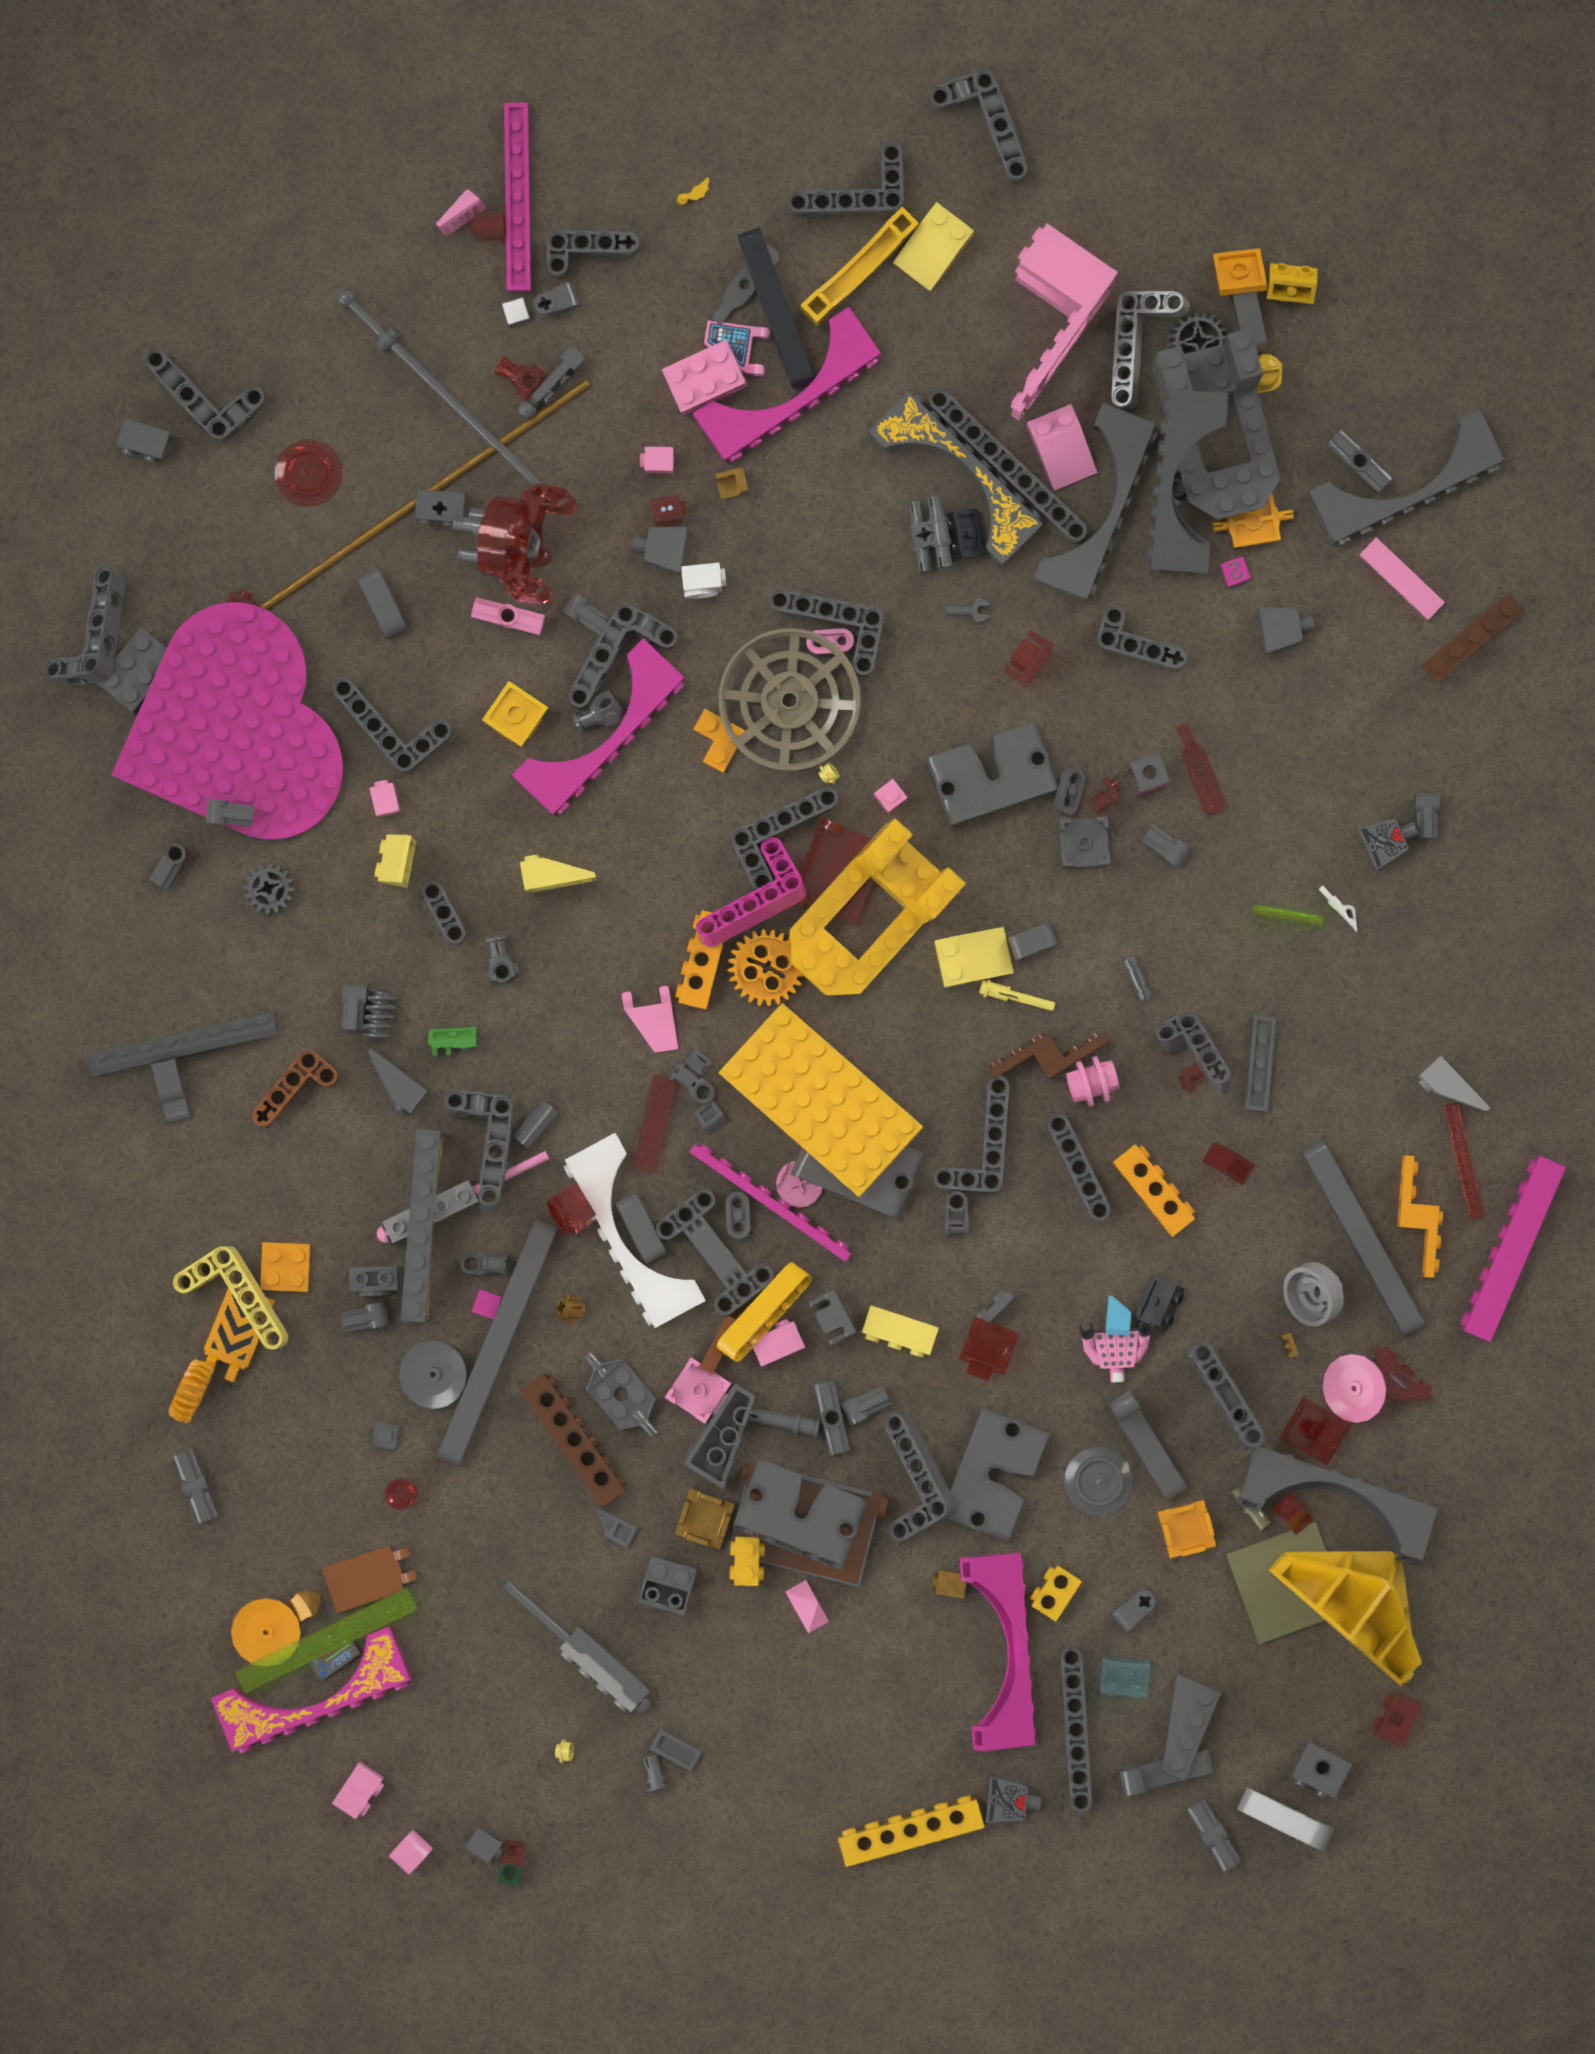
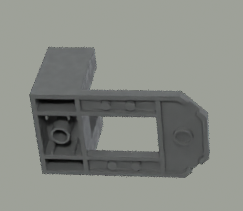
M1251 328L1227 334L1222 345L1183 354L1181 346L1157 352L1152 370L1162 407L1164 405V398H1169L1170 389L1228 393V396L1233 395L1250 462L1205 473L1198 443L1196 442L1186 452L1178 465L1188 504L1205 512L1215 520L1263 509L1278 484L1280 475L1256 388L1263 372Z

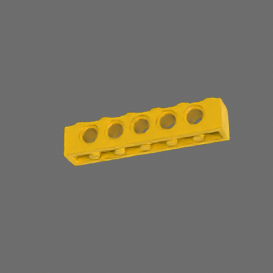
M970 1795L958 1798V1803L948 1805V1802H942L934 1805V1810L925 1812L924 1808L912 1811L909 1817L902 1818L901 1815H896L888 1818V1823L879 1825V1822L875 1821L866 1824L863 1830L856 1831L855 1828H850L842 1831V1836H838L846 1867L984 1828L977 1799H971ZM953 1811H960L963 1813V1819L959 1823H954L950 1820V1814ZM929 1818H938L940 1826L937 1829L928 1828L927 1821ZM907 1824H914L917 1827V1832L913 1836H908L903 1831L904 1827ZM883 1831H892L894 1839L891 1842L882 1841L880 1836ZM861 1837H868L871 1840V1845L867 1849H862L857 1844L858 1840Z

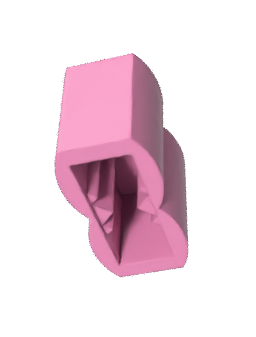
M359 1762L332 1804L355 1819L359 1814L364 1816L371 1806L368 1800L372 1794L377 1797L384 1786L381 1783L383 1776L362 1762Z

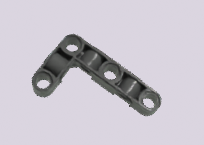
M981 70L934 87L930 93L929 102L936 111L957 107L958 104L972 99L980 102L984 112L985 124L993 146L997 148L1000 165L1003 167L1007 180L1015 184L1022 182L1026 177L1027 164L994 74L989 70ZM986 78L991 82V85L983 88L978 84V81ZM943 94L947 100L944 103H937L934 100V96ZM1002 122L1007 126V129L999 132L995 130L994 125ZM1013 166H1018L1022 169L1023 173L1019 176H1014L1011 174L1010 169Z
M154 348L145 354V363L157 377V380L216 442L221 443L230 439L238 430L245 427L266 405L267 400L263 391L259 387L252 386L247 388L219 412L163 351ZM155 356L162 357V363L158 366L151 365V359ZM185 391H193L194 397L190 401L182 399ZM252 394H260L261 399L257 404L249 402V397ZM218 425L226 427L225 433L221 436L214 434V429Z
M102 566L96 571L85 632L84 651L76 657L67 658L64 656L47 661L43 668V674L46 678L62 687L104 682L111 676L126 579L123 575L108 566Z
M630 604L619 605L604 627L570 690L569 701L571 705L578 710L588 707L595 693L604 682L630 633L641 639L644 638L647 642H651L664 650H671L678 642L676 631L656 617ZM629 610L632 612V618L628 621H622L619 618L620 612ZM671 633L674 636L673 641L670 644L662 643L660 640L662 634ZM600 651L609 653V659L606 662L601 663L596 660V656ZM578 692L586 695V700L582 704H577L573 701L574 695Z
M451 1090L444 1098L445 1111L450 1117L467 1120L468 1118L486 1120L488 1123L478 1197L480 1209L485 1213H494L500 1207L502 1189L505 1183L512 1134L513 1103L511 1099L502 1095ZM453 1100H457L461 1102V1105L458 1107H451L449 1103ZM500 1106H505L509 1109L505 1113L496 1111ZM499 1151L502 1155L499 1158H493L490 1156V1153ZM486 1196H493L496 1199L492 1203H485L483 1201Z

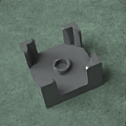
M1108 816L1096 817L1095 819L1072 820V818L1059 820L1061 868L1110 865L1107 833Z

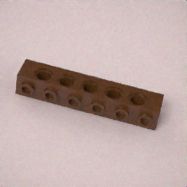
M543 1373L520 1389V1391L602 1508L626 1491L624 1489L626 1482L619 1473L615 1475L610 1469V1466L613 1465L605 1453L603 1455L599 1453L596 1448L599 1446V1443L592 1434L587 1435L583 1427L586 1425L578 1414L575 1416L569 1409L572 1404L564 1394L562 1396L558 1394L555 1389L558 1387V1384L551 1375L547 1377ZM544 1393L553 1395L554 1403L552 1406L547 1407L542 1404L541 1397ZM561 1412L567 1415L568 1422L565 1426H558L555 1423V1415ZM572 1432H577L581 1436V1443L577 1446L571 1445L568 1441V1436ZM583 1453H593L595 1456L594 1464L585 1465L582 1462ZM598 1472L607 1473L609 1477L607 1484L600 1485L596 1482L595 1476Z

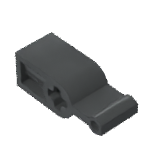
M177 1057L153 1062L151 1066L166 1122L189 1118L190 1113Z

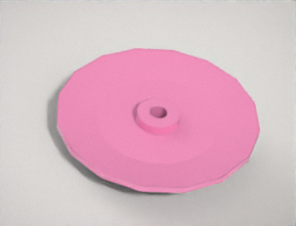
M1349 1354L1337 1358L1329 1365L1324 1375L1323 1392L1325 1400L1333 1413L1343 1420L1358 1423L1370 1420L1380 1412L1385 1402L1386 1384L1383 1374L1375 1363L1365 1356Z

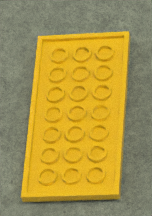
M783 1003L718 1072L720 1076L859 1199L923 1129V1126Z

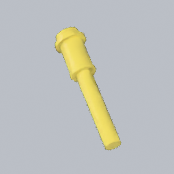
M990 979L987 981L982 980L979 994H983L985 998L987 995L1004 1001L1010 999L1042 1009L1054 1010L1055 1002L1010 990L1011 987L990 982Z

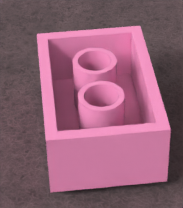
M727 340L662 369L679 410L684 416L698 410L711 400L716 402L748 387L730 343Z

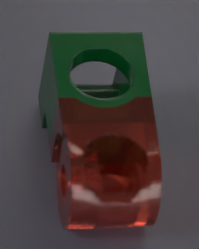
M506 1839L497 1883L519 1887L525 1842Z

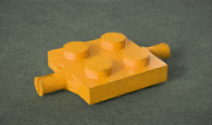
M1272 493L1263 509L1226 518V521L1213 522L1214 532L1228 530L1232 538L1233 549L1281 540L1279 532L1280 521L1294 519L1293 510L1278 512Z

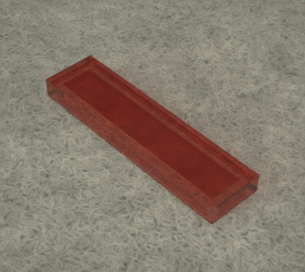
M653 1074L633 1167L657 1172L676 1079L670 1080L668 1077Z

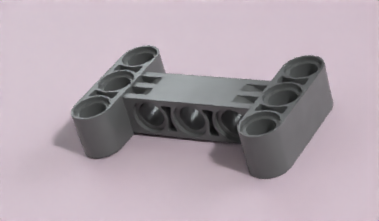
M701 1189L657 1223L656 1232L660 1238L669 1240L684 1231L728 1288L716 1298L714 1306L719 1314L729 1315L769 1285L774 1277L773 1271L767 1265H759L748 1274L743 1270L702 1215L714 1206L715 1196L710 1190ZM702 1193H707L711 1196V1204L707 1207H702L698 1203V1197ZM681 1209H691L693 1216L689 1221H682L680 1219L679 1212ZM665 1222L671 1223L674 1227L673 1233L669 1236H664L660 1231L661 1225ZM761 1268L767 1269L770 1273V1277L766 1282H759L756 1278V1272ZM741 1283H747L751 1287V1292L747 1297H742L737 1292V1288ZM729 1298L731 1300L732 1307L729 1311L724 1312L720 1310L718 1306L720 1299Z

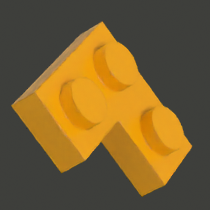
M704 709L693 730L714 741L703 762L724 773L737 747L727 735L721 717ZM730 723L737 737L745 732V730Z

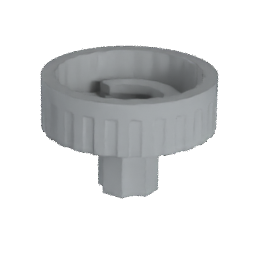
M1318 1262L1305 1263L1291 1270L1284 1280L1283 1294L1286 1305L1292 1315L1307 1326H1320L1334 1319L1341 1312L1344 1303L1343 1284L1340 1282L1339 1277L1325 1265Z

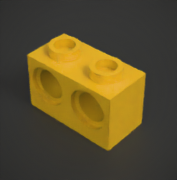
M1058 1565L1055 1568L1050 1566L1043 1577L1046 1582L1042 1588L1037 1587L1030 1597L1033 1600L1031 1606L1055 1622L1082 1582ZM1059 1575H1064L1067 1578V1585L1063 1588H1057L1054 1585V1580ZM1046 1595H1051L1054 1598V1605L1050 1608H1044L1041 1605V1600Z

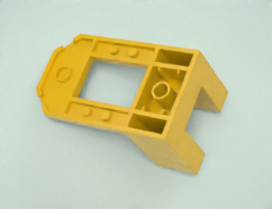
M896 819L883 825L789 930L791 965L825 996L861 994L924 923L933 920L966 884L949 867L939 871L908 843V839L913 834ZM871 877L904 909L867 951L857 959L831 936L824 927L866 880Z

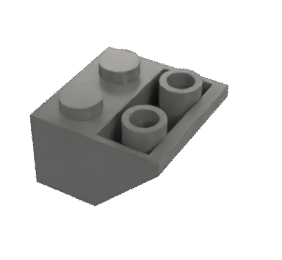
M651 1555L638 1603L684 1615L697 1567Z

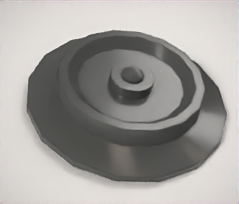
M430 1340L418 1343L408 1350L401 1361L399 1377L402 1389L410 1400L421 1407L437 1409L446 1407L459 1398L465 1388L467 1371L465 1362L456 1349L445 1342Z
M1092 1447L1081 1451L1070 1461L1065 1471L1064 1486L1068 1498L1077 1509L1089 1515L1103 1516L1117 1511L1126 1503L1132 1491L1133 1476L1129 1464L1119 1453L1109 1448Z

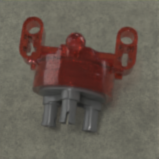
M535 484L530 487L528 492L523 490L521 499L495 496L489 502L486 510L472 507L469 518L456 515L454 520L458 522L453 521V529L471 532L478 538L477 549L465 546L460 547L458 553L459 561L478 563L481 573L485 576L499 578L503 582L505 591L514 600L537 605L547 604L552 598L551 588L541 578L529 576L531 568H536L537 565L541 567L547 566L551 562L550 551L542 548V526L546 512L570 515L577 507L575 498L565 488ZM567 498L565 504L559 505L562 499ZM543 587L542 592L538 595H535V591L538 588Z

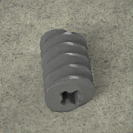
M368 989V991L374 993L373 996L367 997V1000L372 1002L373 1005L366 1006V1010L372 1014L364 1016V1019L370 1023L363 1025V1029L369 1031V1033L362 1034L361 1036L379 1039L389 1038L392 1034L387 1032L386 1029L393 1028V1025L387 1022V1020L393 1019L395 1015L388 1011L396 1009V1006L391 1004L390 1001L397 1000V996L389 991Z

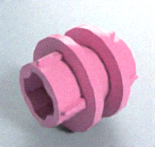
M1095 1056L1092 1057L1093 1066L1084 1068L1082 1062L1078 1061L1076 1062L1077 1070L1066 1073L1067 1083L1074 1103L1086 1100L1088 1106L1091 1107L1094 1106L1093 1097L1102 1095L1104 1102L1110 1101L1109 1093L1120 1090L1112 1060L1100 1063L1098 1057Z

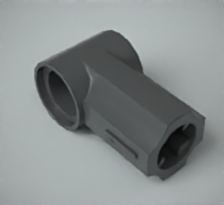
M576 592L572 594L561 611L568 618L571 617V620L574 622H580L599 636L611 619Z
M1415 792L1414 802H1416V805H1414V813L1416 814V828L1419 833L1416 839H1437V814H1439L1440 809L1439 792Z
M208 799L205 822L222 825L229 823L240 826H252L254 806Z
M1152 825L1141 841L1160 854L1164 861L1167 863L1171 862L1170 865L1176 869H1179L1192 850L1184 842L1177 838L1173 839L1155 825Z
M180 843L168 845L149 880L168 890L182 864L188 858L187 848ZM175 847L180 848L182 851V857L177 861L171 857V850Z
M344 983L342 992V1004H344L342 1029L363 1031L368 985Z
M386 1301L340 1313L345 1333L391 1324Z
M880 1386L862 1396H855L841 1403L840 1406L851 1426L868 1418L870 1414L887 1407L891 1402L883 1386Z

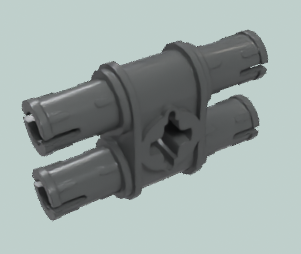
M942 496L927 498L930 511L929 521H925L923 501L908 503L911 517L909 530H911L912 551L916 553L918 572L920 574L934 571L930 553L932 548H935L938 569L953 566L950 554L952 540L949 537L947 524L949 519L944 515Z

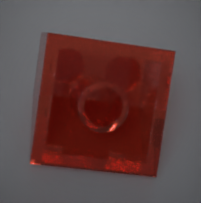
M1303 1397L1282 1432L1280 1439L1327 1466L1351 1424Z

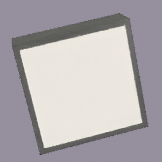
M524 297L501 303L508 327L531 320Z

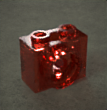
M577 1182L546 1202L551 1217L565 1235L573 1232L574 1235L581 1232L592 1224L590 1219L596 1216Z

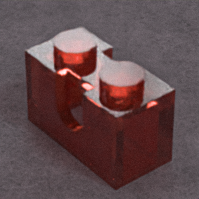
M1394 1690L1391 1695L1387 1694L1382 1704V1707L1386 1708L1382 1717H1377L1373 1729L1376 1730L1375 1735L1404 1748L1422 1703ZM1395 1711L1400 1712L1402 1715L1401 1721L1397 1724H1392L1390 1722L1391 1713Z

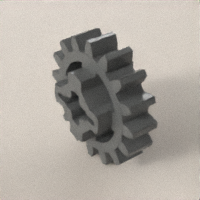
M268 863L267 868L259 864V871L251 869L250 871L253 876L245 877L249 885L243 886V889L248 890L249 893L244 898L252 899L249 903L250 907L258 905L257 912L260 913L264 908L267 915H270L271 909H274L278 914L280 906L285 909L287 908L286 900L293 901L289 893L295 892V888L290 887L289 884H292L294 880L286 878L289 874L287 870L281 873L282 866L277 865L273 869L272 863ZM268 873L280 876L281 880H272ZM260 877L261 881L258 887L254 888L256 880ZM267 883L272 886L275 885L270 895L267 892H262L266 888ZM285 888L282 898L278 900L277 896L280 890ZM265 897L270 904H263L256 898Z

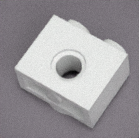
M719 563L681 566L684 596L686 599L713 597L722 592V586H726L725 568L720 569Z

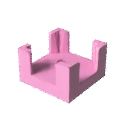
M691 1357L665 1398L694 1415L695 1418L705 1424L731 1382L715 1372L710 1376L699 1370L701 1363Z

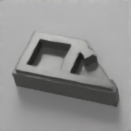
M598 1508L597 1513L606 1538L628 1549L638 1526Z

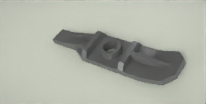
M766 244L775 266L779 261V253L772 246ZM747 263L725 289L724 302L711 317L720 325L733 309L744 305L756 290ZM742 281H747L749 283V287L747 289H742L740 287V283Z

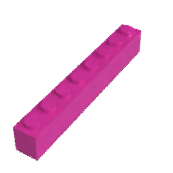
M1537 1156L1536 1159L1530 1160L1526 1169L1529 1172L1527 1180H1522L1517 1190V1193L1520 1194L1517 1203L1512 1202L1507 1215L1511 1216L1508 1224L1502 1225L1498 1237L1501 1238L1498 1247L1493 1246L1488 1259H1491V1263L1488 1269L1484 1267L1480 1275L1479 1281L1482 1284L1479 1290H1474L1469 1301L1472 1303V1307L1469 1312L1465 1311L1461 1319L1462 1331L1491 1342L1566 1169L1565 1166L1542 1156Z

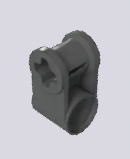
M573 283L562 284L553 290L538 295L534 301V310L537 316L549 318L559 313L568 312L570 308L573 310L579 307L581 304ZM542 301H545L546 304H549L548 310H545L543 307H541Z
M952 1191L946 1197L945 1236H949V1234L969 1236L968 1201L965 1194L961 1191ZM954 1195H960L963 1198V1204L959 1208H953L950 1205V1199ZM952 1224H962V1226H951V1225H952Z
M1141 1589L1119 1605L1120 1608L1117 1607L1111 1615L1125 1632H1128L1155 1607V1596L1150 1590ZM1140 1596H1149L1150 1604L1148 1606L1145 1604L1140 1606Z

